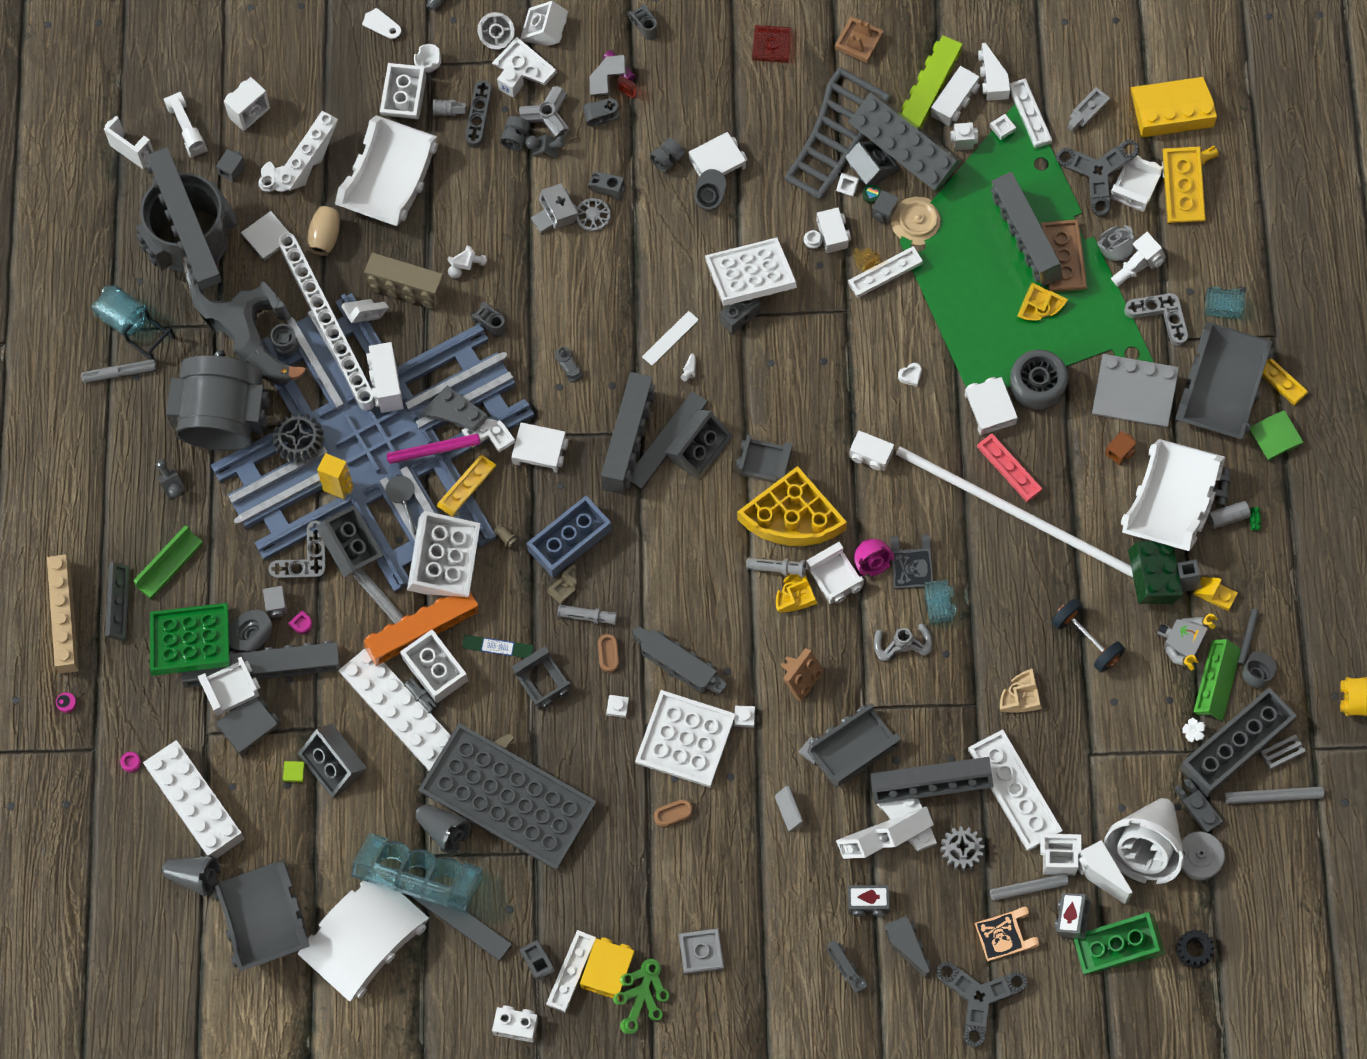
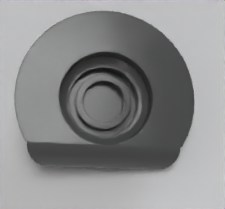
M251 610L240 615L229 628L230 647L239 652L254 651L260 648L267 641L272 630L270 617L262 610Z

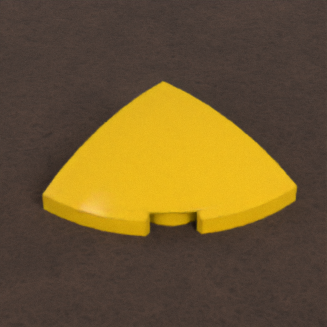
M1031 283L1017 317L1025 320H1041V318L1046 316H1053L1065 305L1068 299Z
M789 574L783 581L785 585L782 591L778 590L776 595L778 613L796 611L817 604L806 574L804 578L799 575Z

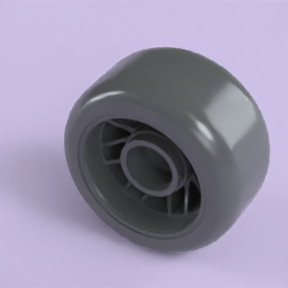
M1040 349L1028 351L1022 354L1013 364L1010 374V389L1014 398L1027 408L1034 410L1048 409L1062 399L1067 388V368L1061 358L1050 351Z

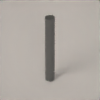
M1252 609L1238 660V664L1244 666L1247 661L1259 611L1256 609Z

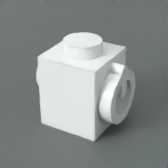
M973 122L954 124L953 131H950L951 142H954L955 151L973 149L974 144H978L977 127L973 128Z

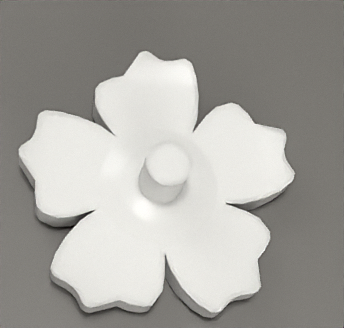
M1194 718L1189 719L1188 724H1185L1182 728L1183 733H1187L1185 737L1189 742L1203 740L1205 737L1202 732L1205 731L1206 725L1204 722L1198 723V720Z

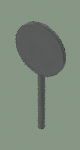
M395 476L386 485L387 497L395 503H403L412 533L416 534L407 501L414 494V484L406 476Z

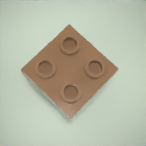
M850 17L834 49L868 63L884 31L869 25L867 22L865 23L862 20Z
M807 648L803 650L797 659L786 657L785 660L788 663H781V667L787 671L783 680L795 699L802 701L809 694L812 686L820 679L824 672L812 651Z

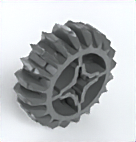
M292 413L290 419L285 416V422L279 421L278 425L280 427H275V433L272 435L274 439L273 446L276 447V452L280 453L283 459L287 457L288 462L294 459L296 464L299 462V459H302L304 463L307 457L312 460V454L318 455L317 449H322L323 445L321 443L325 441L321 424L316 423L317 421L314 417L310 419L308 414L303 417L302 413H299L298 417H295ZM303 427L310 429L314 434L304 432ZM283 442L293 444L294 449L288 448Z

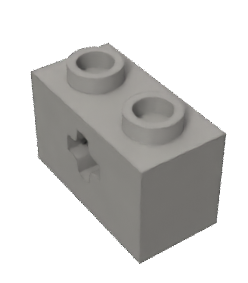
M561 183L541 190L539 201L549 216L554 229L575 223L578 214L575 204H572L568 190L564 189Z

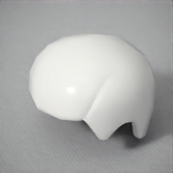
M433 44L420 46L418 54H414L415 66H424L427 73L435 71L441 65L440 49Z

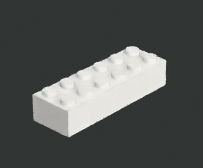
M177 740L143 762L207 856L218 858L244 840L241 831Z

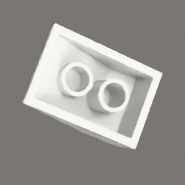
M1102 840L1080 851L1078 857V871L1080 874H1084L1089 881L1122 903H1128L1132 890Z

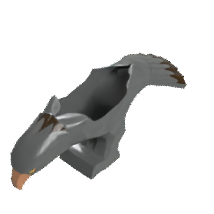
M184 258L182 259L194 308L213 332L220 331L225 333L235 342L233 351L240 360L258 367L263 372V379L274 384H287L292 380L300 378L305 373L306 369L304 367H292L284 364L273 357L264 347L256 326L257 314L263 310H273L280 320H289L291 318L285 304L264 281L254 290L239 291L231 301L211 300L206 298L204 289L200 290L198 284L194 285L190 275L193 273L192 268L188 269Z

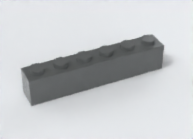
M989 757L871 773L875 804L994 787Z

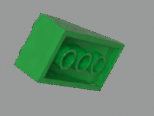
M1150 912L1086 931L1085 939L1073 938L1084 975L1165 955L1156 918Z

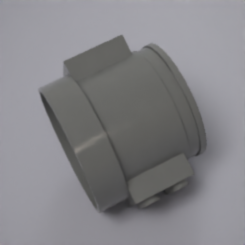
M178 173L193 210L209 213L216 218L212 228L204 235L216 264L223 257L227 249V231L238 225L233 209L213 180L209 182L207 179L196 174ZM153 184L147 190L141 202L140 216L142 223L136 226L138 233L136 238L140 242L139 245L143 252H147L149 255V260L154 267L158 266L161 271L170 267L175 271L185 273L182 259L186 256V253H181L178 243H170L159 239L160 232L168 221L164 211L167 210L166 204H161L158 194H161L160 189H155Z
M194 356L184 359L180 365L179 378H171L166 411L171 426L177 427L175 436L187 444L205 449L232 451L247 448L251 443L250 435L252 433L263 434V429L267 428L268 417L265 414L266 409L269 410L270 398H268V392H265L262 385L263 372L248 362L229 357Z

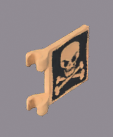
M1027 907L975 923L987 962L1039 946L1037 937L1023 941L1016 920L1029 916Z

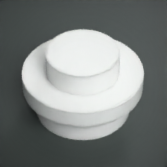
M811 230L805 234L804 244L811 249L818 248L822 244V235L815 230Z

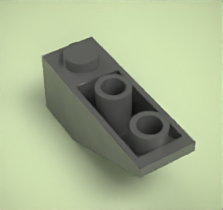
M908 916L885 924L884 930L891 948L925 978L929 977V970L932 967L929 959L923 956L922 951H924L921 940H917L915 936L917 930L914 922L909 921Z

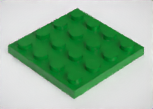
M228 603L150 612L151 676L230 667Z

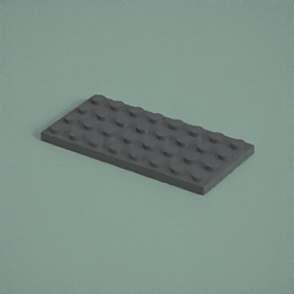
M461 723L457 724L418 789V792L554 870L558 869L596 804L594 799Z

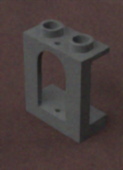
M546 646L512 666L514 675L538 710L542 707H549L553 700L558 697H565L569 694V690H571V683L567 682L550 657ZM540 664L544 665L558 687L544 697L539 694L526 674Z

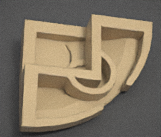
M1033 669L1024 671L1011 680L1012 685L1008 691L1004 689L1000 698L1001 712L1016 713L1042 709Z

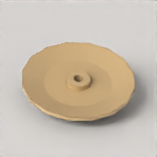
M915 196L900 202L891 218L894 233L899 238L903 236L913 240L911 244H926L924 240L936 234L941 220L938 210L930 204L932 200Z

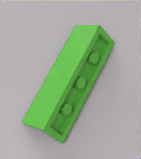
M185 525L134 579L137 589L152 600L204 544L203 541L195 536L190 528Z
M1228 639L1212 640L1194 708V713L1197 715H1212L1219 721L1223 720L1241 652V649Z

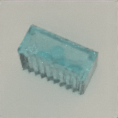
M1216 286L1207 288L1204 315L1242 319L1245 292H1241L1239 289L1222 290Z
M948 580L925 582L924 592L929 625L953 622V616H956V606L951 604V598L954 597L953 586H949Z

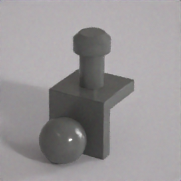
M545 134L538 138L536 136H529L525 144L529 149H533L532 156L534 157L546 153L554 158H558L559 148L565 147L566 140L562 136L555 139Z
M158 460L155 466L157 469H160L162 475L158 476L157 479L168 499L180 497L186 489L174 468L170 471L168 470L166 460Z

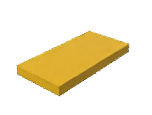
M1201 146L1162 149L1167 224L1205 222Z

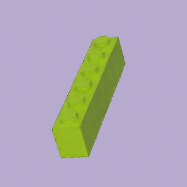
M943 35L940 41L935 42L934 52L932 56H928L925 62V70L920 71L917 85H913L911 88L910 99H906L902 106V114L921 129L931 112V107L938 99L962 53V43Z

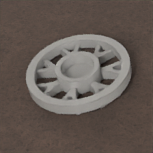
M586 199L577 207L576 221L586 231L595 232L602 230L610 221V209L600 199ZM595 202V207H590L589 203ZM600 205H603L605 207L602 210L598 209ZM583 206L588 208L586 211L581 210ZM600 214H608L607 219L602 218ZM580 215H586V218L579 220ZM600 220L602 225L597 227L595 222ZM587 221L592 222L590 227L585 226Z

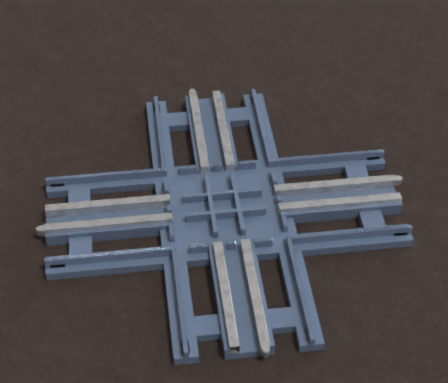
M352 293L347 296L343 294L341 299L335 301L343 316L337 322L345 338L354 334L366 355V353H370L369 346L382 343L369 321L350 322L341 306L343 303L354 302L356 299ZM309 311L308 316L298 322H295L291 317L287 320V323L294 329L298 341V349L293 355L289 357L278 355L269 337L262 339L265 349L284 364L294 366L304 361L326 398L327 404L311 411L294 380L287 384H274L290 414L293 413L295 417H298L299 413H302L303 417L308 414L310 419L314 417L316 418V423L321 424L325 439L321 443L323 448L317 449L318 455L312 454V460L307 457L305 458V463L302 462V459H299V462L296 464L293 459L291 462L261 476L255 465L277 454L276 447L273 446L274 439L272 435L275 433L274 431L251 443L247 448L240 449L211 464V468L220 483L235 475H238L244 486L227 494L239 515L234 519L235 525L244 524L245 528L249 529L262 521L265 522L271 534L254 542L264 561L306 539L307 526L311 521L322 522L355 505L383 553V556L376 562L394 593H397L408 587L409 577L403 568L412 563L416 534L412 533L403 503H395L387 497L386 485L388 481L395 476H406L413 482L415 491L412 498L407 501V505L417 533L419 517L423 511L439 514L420 483L419 478L435 471L448 492L461 477L452 460L490 441V439L484 440L473 448L470 446L389 464L387 461V453L440 442L433 430L445 425L448 421L443 422L432 416H423L421 411L447 385L476 407L483 404L490 416L488 419L500 420L508 431L520 425V423L533 418L534 413L525 399L507 407L501 397V394L516 387L511 373L507 371L503 364L508 358L506 352L500 354L496 352L481 361L476 356L473 350L489 342L480 324L398 366L397 372L404 409L381 413L380 407H376V405L368 411L362 410L359 407L312 311ZM479 334L481 335V336H479V337H477V338L471 340V339L474 338L475 336H477V335H479ZM332 335L330 338L334 339L339 335ZM343 350L339 351L338 354H344ZM456 359L462 371L415 396L411 394L407 384ZM348 366L346 369L351 370L353 367ZM357 381V382H355L353 385H357V386H358V385H360L362 382H361V381ZM369 381L368 384L372 390V382ZM364 397L362 401H368L370 398ZM303 427L304 432L314 434L310 429ZM461 432L450 439L462 437L464 435ZM283 442L287 447H290V446L293 445V444H288V442ZM325 453L346 461L354 484L351 494H347L345 500L337 498L288 524L281 511L323 489L317 468ZM227 467H230L229 469H227V470H225V471L219 473V471H221V470H223V469H225V468H227ZM471 495L458 510L460 514L455 518L480 523L477 544L479 547H482L497 538ZM381 498L385 499L409 542L392 550L367 507ZM313 524V528H310V531H313L314 534L318 532L316 529L317 524ZM273 544L272 547H270V548H268V549H266V550L263 551L264 548H266V547H268V546H270V545Z

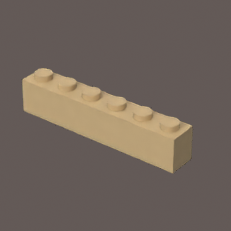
M66 554L47 557L55 668L59 674L77 672L79 669L71 564Z

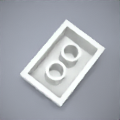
M388 63L380 107L381 116L419 119L426 83L424 66Z

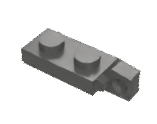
M836 940L829 942L826 950L846 982H849L856 994L866 989L867 985L864 978L856 974V967L851 960L848 961L843 946L840 943L838 944Z

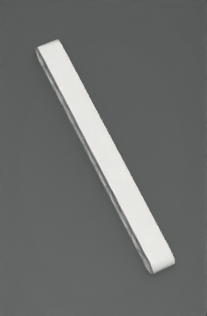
M284 233L279 238L281 251L359 407L362 410H371L375 406L373 392L296 238L291 233ZM287 243H292L290 246H284ZM294 258H300L298 261H292ZM307 273L306 276L300 277L301 274ZM311 288L315 289L313 292H307ZM317 304H323L319 308L315 307ZM330 319V322L323 323L324 320ZM332 335H339L337 338H330ZM346 350L344 354H338L339 351ZM348 366H354L351 370L346 369ZM357 381H361V382H362V383H361L360 385H358V386H357V385H353V384H354L355 382H357ZM364 397L370 398L368 401H362Z

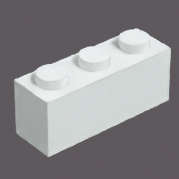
M960 66L931 107L930 116L947 126H950L953 121L956 122L961 114V109L963 107L966 108L969 104L972 93L976 94L980 87V84H978L979 76Z

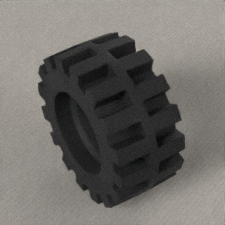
M1194 929L1190 932L1187 931L1178 941L1176 947L1177 956L1180 958L1181 963L1184 962L1187 967L1201 968L1203 965L1208 964L1213 956V940L1208 937L1207 933H1202V930L1196 931ZM1192 941H1197L1202 944L1204 952L1201 956L1194 957L1188 953L1187 945Z

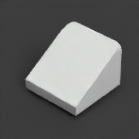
M841 173L836 191L854 197L860 178Z

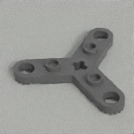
M1127 139L1098 160L1070 148L1060 149L1057 152L1056 160L1060 166L1089 178L1092 211L1096 216L1104 217L1111 210L1109 176L1137 157L1140 149L1134 140ZM1128 145H1133L1135 148L1131 154L1125 153V148ZM1065 153L1071 155V159L1068 162L1061 161V157ZM1097 167H1098L1099 169H1102V170H1101V171H1102V174H1101V175H1099L1098 173L1095 174V173H1096V170H1095V169H1096ZM1099 203L1106 204V208L1102 212L1096 210Z
M942 962L936 972L938 979L968 1002L964 1041L972 1048L980 1047L984 1042L989 1005L1021 993L1027 986V978L1020 972H1013L982 985L951 962ZM945 967L950 968L953 972L949 978H945L941 974V970ZM1018 977L1022 980L1023 984L1021 987L1015 988L1011 980ZM977 992L980 995H985L982 1002L974 999ZM971 1032H977L980 1035V1040L972 1042L968 1035Z

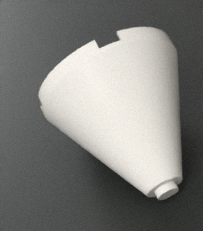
M1160 798L1113 824L1104 839V845L1107 847L1120 872L1142 883H1146L1147 880H1157L1156 884L1169 882L1179 874L1184 862L1175 806L1170 800Z

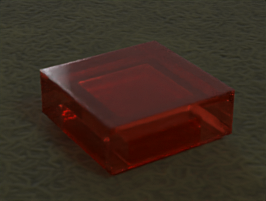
M620 76L617 80L618 90L630 97H634L637 93L636 84Z

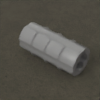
M1243 501L1209 512L1208 519L1211 527L1216 529L1250 518L1251 513L1247 502Z

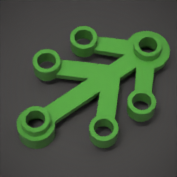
M655 959L645 960L641 965V969L633 973L623 974L620 977V982L623 986L632 985L634 980L643 977L641 985L625 992L616 993L613 997L615 1004L622 1005L628 999L636 996L629 1018L623 1019L620 1024V1028L625 1034H633L638 1030L637 1019L644 1001L651 1020L657 1021L662 1018V1011L656 1007L649 990L650 982H652L656 991L655 997L657 1001H667L669 999V992L662 987L658 977L661 967ZM650 965L654 967L653 972H650L649 970ZM626 976L629 977V983L625 982ZM661 992L665 995L664 999L660 997ZM619 995L623 998L622 1002L618 1001ZM654 1011L658 1013L657 1018L653 1016ZM629 1022L633 1023V1029L629 1028Z

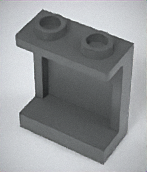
M747 434L746 440H742L740 451H743L742 457H738L736 468L739 469V476L776 483L787 474L792 454V443L785 442L784 446L754 440L751 438V435Z
M256 697L239 705L216 722L219 730L242 758L248 754L247 749L274 729L276 731L280 729L277 724L280 722L273 712L269 714L266 710L268 706L262 698L258 700Z

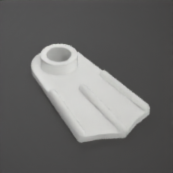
M375 8L365 14L363 26L389 39H395L400 36V26L379 9Z

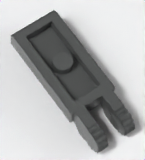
M1187 778L1184 780V783L1192 794L1187 797L1179 785L1174 787L1175 792L1202 830L1209 833L1222 824L1223 820L1202 793L1197 790L1192 781Z

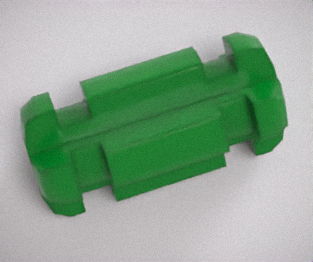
M1259 507L1250 508V529L1252 531L1261 530V509Z

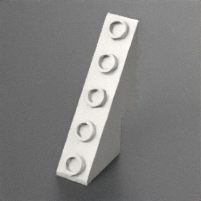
M321 111L274 182L289 191L305 186L313 165L319 164L323 160L338 119Z
M923 807L840 838L836 842L843 859L866 858L882 848L896 847L934 824L928 808Z

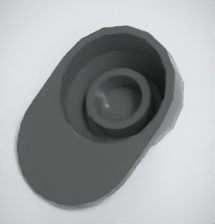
M708 169L700 175L694 194L695 203L699 208L710 211L720 205L726 188L725 176L720 171Z
M1258 651L1252 652L1243 667L1242 677L1248 685L1259 689L1264 688L1273 678L1277 665L1269 655Z

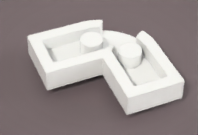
M487 419L476 431L466 428L462 430L464 436L477 433L480 436V443L489 438L498 452L515 443V439L500 420Z

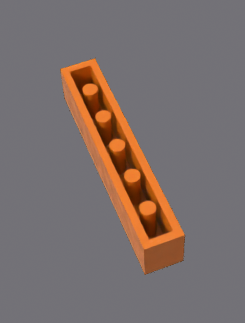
M470 592L468 597H441L429 607L424 606L417 613L411 616H404L400 622L394 625H387L377 634L372 633L368 635L364 640V648L375 666H378L401 654L400 651L430 630H433L437 635L478 614V604Z

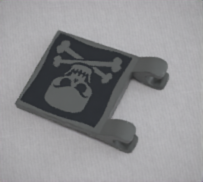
M922 535V549L899 550V537H891V550L894 553V560H892L894 589L933 587L930 536Z

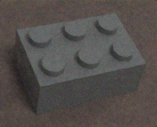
M355 505L325 519L316 526L344 578L376 562L383 556Z

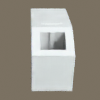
M982 43L981 50L978 51L979 62L982 61L983 66L980 67V76L984 78L982 93L986 94L987 101L1009 99L1008 73L987 44Z

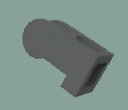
M593 172L588 188L595 193L610 195L614 199L621 201L626 184L624 177Z

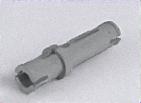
M561 604L558 607V617L593 621L595 624L600 622L616 625L617 612L601 611L599 608L594 610Z

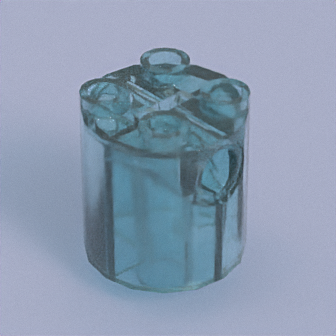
M106 285L101 291L102 295L91 306V310L94 311L96 317L102 319L121 335H123L124 329L129 324L132 325V328L127 332L128 337L140 331L146 322L145 310L147 307L117 285Z

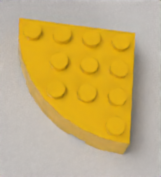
M798 466L737 511V520L749 531L762 539L786 546L820 544L845 532L847 527L845 519Z

